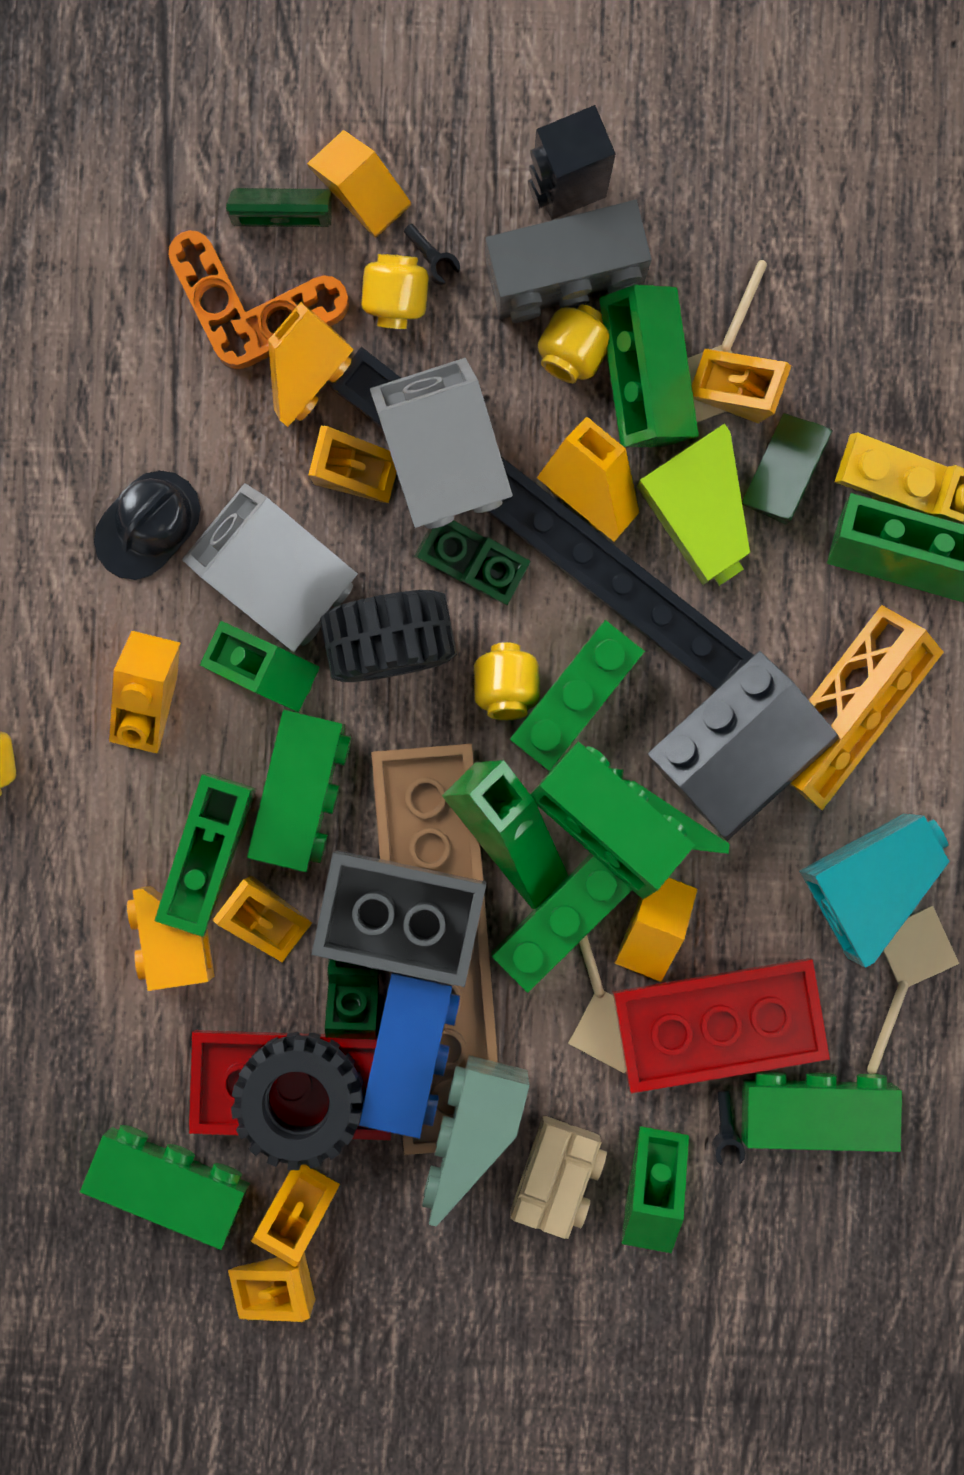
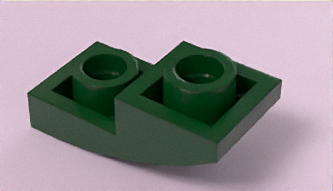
M454 520L444 526L428 529L414 555L420 561L504 605L509 604L531 562L491 538L483 537Z
M329 959L325 1038L376 1039L380 969Z

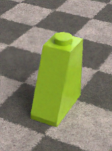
M724 423L642 478L636 486L702 585L713 578L719 586L744 570L739 561L750 554L731 433Z

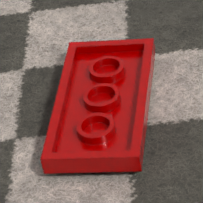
M811 958L612 991L628 1087L631 1094L830 1060L814 963Z
M194 1030L192 1032L189 1134L238 1135L236 1129L239 1123L237 1118L232 1119L231 1107L235 1102L232 1092L240 1076L239 1073L259 1048L261 1049L268 1041L276 1037L279 1039L286 1037L288 1033ZM299 1033L301 1036H308V1035H309V1034ZM320 1034V1039L326 1042H330L331 1039L340 1044L339 1050L345 1055L349 1053L355 1060L354 1067L356 1071L361 1072L364 1081L362 1090L366 1095L378 1036H376V1039L325 1038V1034ZM303 1072L285 1073L278 1077L271 1086L269 1099L272 1109L282 1121L295 1127L313 1126L321 1122L328 1112V1093L321 1082L309 1074ZM358 1125L352 1139L391 1140L392 1133Z

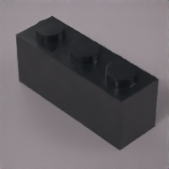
M596 105L536 129L535 148L530 150L533 164L529 165L532 178L528 180V185L538 209L546 206L550 218L553 220L607 197L616 153Z

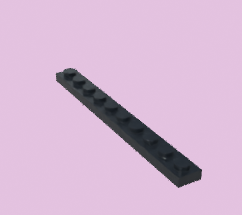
M361 346L351 359V363L344 374L330 386L334 392L382 429L370 388L401 379V377ZM501 457L513 496L503 499L502 505L487 512L714 691L720 688L754 656Z

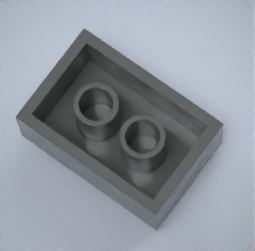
M637 199L485 237V263L499 319L511 317L513 323L535 319L541 315V309L560 305V309L564 307L577 309L581 304H589V297L605 293L611 294L634 284H644L652 261Z
M337 850L333 852L311 955L465 987L486 889V881Z

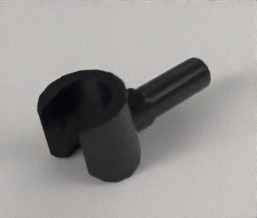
M413 223L404 229L403 232L430 264L428 270L433 282L439 285L446 284L445 280L436 272L435 266L439 261L449 262L457 273L460 272L458 259L451 253H439Z
M718 1091L720 1124L719 1133L713 1139L712 1148L717 1162L722 1165L720 1155L722 1148L726 1145L737 1146V1159L739 1164H741L745 1159V1149L740 1137L734 1132L730 1091Z

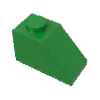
M221 620L200 663V666L298 713L306 696L311 691L313 681L320 669L319 666Z
M640 1126L625 1202L622 1234L623 1245L672 1253L684 1218L689 1135Z

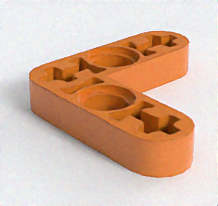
M185 231L177 235L169 246L168 255L170 262L215 353L224 365L232 369H244L270 357L268 340L273 333L268 329V319L277 310L282 309L292 312L297 307L295 301L303 298L304 304L310 307L319 301L317 292L326 289L329 295L338 293L340 296L334 300L335 309L333 311L327 312L323 306L311 310L329 326L337 324L348 312L349 298L345 286L333 276L325 275L313 278L245 312L212 243L205 235L198 231ZM193 244L197 251L204 248L206 250L199 257L208 276L200 280L188 261L180 263V260L186 257L184 248L188 245ZM215 269L218 270L217 275H210ZM191 281H198L193 287L189 284ZM217 287L222 288L228 293V304L219 313H208L202 308L201 298L208 289ZM236 314H239L241 317L238 320H231ZM230 320L241 339L250 338V341L244 344L246 353L239 357L233 351L224 352V349L230 345V341L221 324L227 323ZM221 325L215 332L212 331V326Z

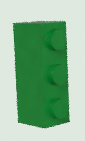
M634 284L600 297L602 321L609 331L607 355L620 444L625 448L665 447L699 437L677 287Z
M850 493L837 521L827 564L964 603L963 524Z
M604 620L509 741L544 769L550 771L645 651L607 620Z
M283 710L247 858L303 872L311 870L312 862L321 864L328 834L320 833L324 813L333 815L340 785L332 784L336 764L345 766L352 736L343 735L345 724Z
M578 741L533 790L531 796L540 809L638 896L645 899L660 889L695 844L686 837L687 831L679 821L669 815H661L648 803V796L638 785L628 780L623 781L609 768V761L601 752L590 746L585 747Z
M590 854L491 951L492 958L528 993L632 889L595 856Z
M761 1071L756 1072V1080L743 1079L741 1140L747 1148L901 1152L902 1090L893 1083H887V1076L858 1074L856 1082H837V1075L807 1073L806 1081L786 1080V1073Z
M120 1125L119 1129L111 1127L101 1138L80 1193L222 1250L250 1185L249 1182L240 1179L242 1173L233 1167L221 1163H214L213 1167L197 1162L194 1160L195 1154L192 1151L178 1145L167 1144L166 1148L148 1142V1134L128 1125Z

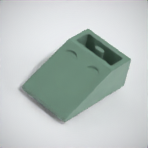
M470 1055L468 1056L466 1068L455 1067L449 1091L448 1105L456 1107L453 1118L443 1116L435 1156L443 1157L441 1167L430 1166L423 1195L422 1207L431 1209L429 1225L437 1227L517 1137L530 1086L528 1070Z

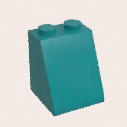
M903 813L799 871L847 959L865 968L875 963L950 862L943 850L949 846L947 838L934 819L928 822L923 815Z

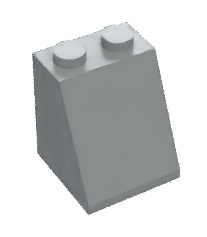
M466 358L370 388L415 528L423 525L429 529L438 528L452 522L454 515L472 509L475 513L491 511L502 505L503 499L513 496L478 379Z
M246 483L243 484L182 559L202 579L293 652L299 645L304 646L316 636L321 627V616L331 606L336 607L348 597L353 588L351 582L358 574L269 498Z

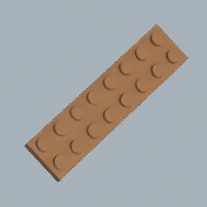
M472 744L371 752L380 859L483 881L480 843L442 797L474 764ZM485 897L483 898L465 987L452 985L451 994L459 995L460 1002L455 1025L444 1024L440 1044L448 1045L450 1048L444 1076L433 1074L429 1094L439 1096L433 1126H422L420 1139L403 1135L404 1155L435 1153L443 1116L453 1118L456 1107L448 1105L449 1091L456 1066L466 1068L469 1055L498 1062Z

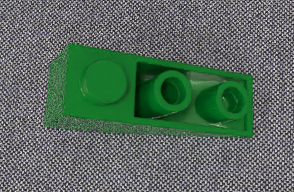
M504 760L475 762L442 795L444 800L531 909H536L568 876L534 798Z

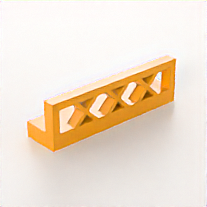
M881 605L810 697L809 701L819 713L822 709L837 706L838 717L831 727L838 734L839 739L791 782L790 785L819 809L823 810L944 653L926 629ZM888 624L902 631L891 647L876 650V639ZM868 666L869 676L860 687L846 690L845 679L852 670Z

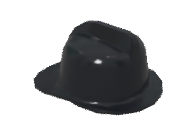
M159 470L143 474L119 495L105 511L95 531L94 545L97 557L107 571L119 578L138 580L153 575L168 562L191 536L199 523L201 507L197 492L189 481L176 473Z

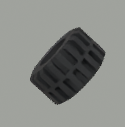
M412 590L374 596L332 608L320 618L331 678L337 681L361 682L413 673L443 665L457 655L446 595L442 592Z
M299 1032L288 1033L286 1037L280 1039L276 1037L268 1041L261 1049L259 1048L247 1061L239 1073L238 1081L234 1085L232 1096L235 1097V1102L231 1107L232 1119H238L239 1126L236 1131L241 1140L246 1137L251 1143L248 1150L255 1156L260 1152L269 1157L266 1163L277 1167L279 1162L288 1164L287 1170H299L300 1166L304 1164H309L310 1169L321 1166L324 1159L329 1157L332 1160L340 1154L344 1145H348L359 1125L365 1100V1093L362 1090L364 1081L361 1072L356 1071L354 1067L355 1060L349 1053L345 1055L339 1050L340 1044L332 1039L330 1042H326L320 1039V1034L310 1032L308 1036H301ZM289 1072H303L319 1080L329 1096L328 1112L322 1121L309 1127H295L282 1121L273 1111L269 1099L270 1089L274 1081L281 1075Z

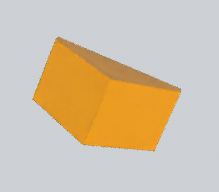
M345 130L338 134L307 163L316 176L374 238L378 237L412 205L376 152Z
M704 349L692 382L693 399L760 423L775 414L791 365L783 361Z
M321 426L308 475L316 486L389 503L396 469L389 450L329 426Z
M252 875L242 880L213 918V921L218 926L280 962L285 960L312 924L306 916Z
M668 878L658 891L645 899L640 897L614 963L661 982L685 939L698 889Z
M306 1164L301 1165L299 1170H290L260 1222L251 1242L296 1267L340 1184L313 1168L310 1169Z
M305 1252L296 1267L276 1257L237 1266L228 1270L239 1319L303 1322L310 1318L315 1303V1295Z

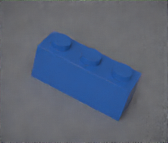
M392 972L359 1126L419 1139L423 1125L433 1126L439 1096L429 1094L433 1074L444 1076L450 1048L448 1045L440 1044L444 1024L455 1025L460 1002L459 995L451 994V984Z

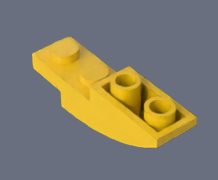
M858 432L850 434L835 479L836 483L868 494L874 500L964 525V468L957 465L944 466Z

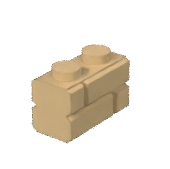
M543 1116L510 1209L511 1219L564 1239H569L573 1226L581 1229L590 1206V1199L583 1197L589 1178L598 1181L607 1156V1151L600 1149L602 1143L600 1135L571 1126L554 1118Z

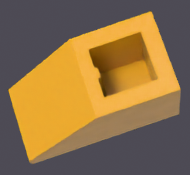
M302 302L297 305L268 340L274 411L279 420L287 427L295 418L301 421L308 416L318 402V397L316 396L318 391L328 380L333 383L344 374L351 363V359L348 356L354 350L344 338Z
M586 417L564 439L537 476V479L545 484L556 497L564 500L586 518L595 529L601 531L615 542L639 514L627 451L613 437L590 418Z
M131 631L113 672L109 742L158 753L177 682L180 642Z
M152 886L133 890L134 899L128 900L127 913L131 929L139 930L141 949L135 950V967L138 979H146L147 991L205 983L213 979L215 976L208 929L205 936L202 937L154 921L163 894Z

